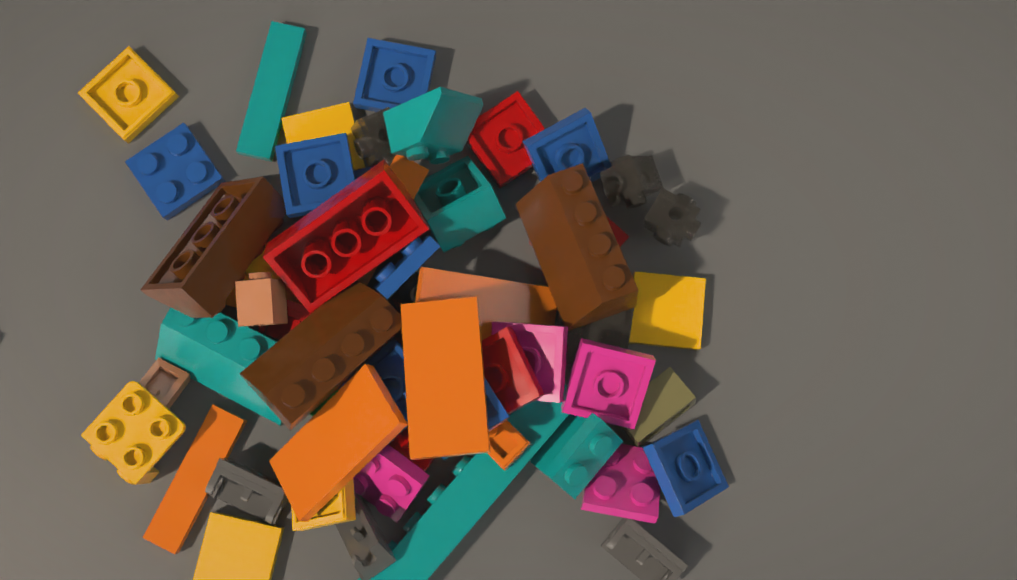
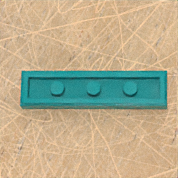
M271 21L236 152L239 155L270 162L273 161L275 146H277L282 128L281 118L285 117L307 35L305 28Z

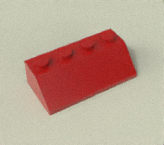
M382 160L269 241L263 258L309 313H311L429 230V226L406 187L386 161Z

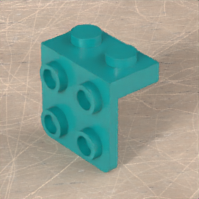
M594 413L588 418L569 414L531 458V463L575 500L623 441Z

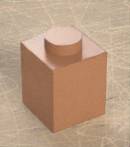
M271 272L249 273V280L235 281L238 327L288 324L286 285L281 279L272 278Z

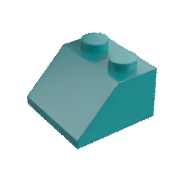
M440 86L384 111L383 115L391 153L406 156L411 161L428 160L429 164H441L449 161L450 155L463 150L482 110V98Z
M468 155L425 178L413 200L443 253L461 246L466 240L483 231L492 229L497 223L506 219L491 184Z

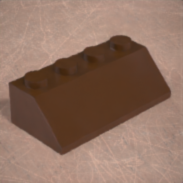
M583 163L548 175L516 203V208L562 322L564 326H568V331L636 307L638 287Z
M263 176L221 183L140 290L145 295L191 318H213L225 307L226 298L235 287V281L244 280L246 276L245 271L249 265L262 254L268 238L283 224V217L286 214L284 198Z
M356 280L322 304L239 374L291 431L336 392L340 386L386 344L402 334L401 315L381 294Z

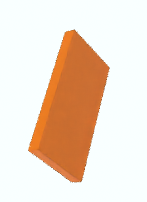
M420 267L415 303L477 296L481 341L491 336L492 322L495 321L555 325L557 307L549 287Z
M477 296L400 304L410 459L418 460L491 453Z
M364 364L269 460L298 521L308 522L408 425L373 365Z

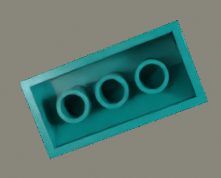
M170 307L161 323L155 360L158 357L189 373L191 379L282 426L283 422L239 374L277 343V341L251 327H238L237 320L222 312L213 318H191Z

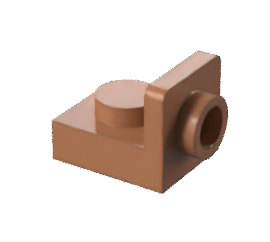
M158 357L139 383L170 410V407L191 379L189 373Z

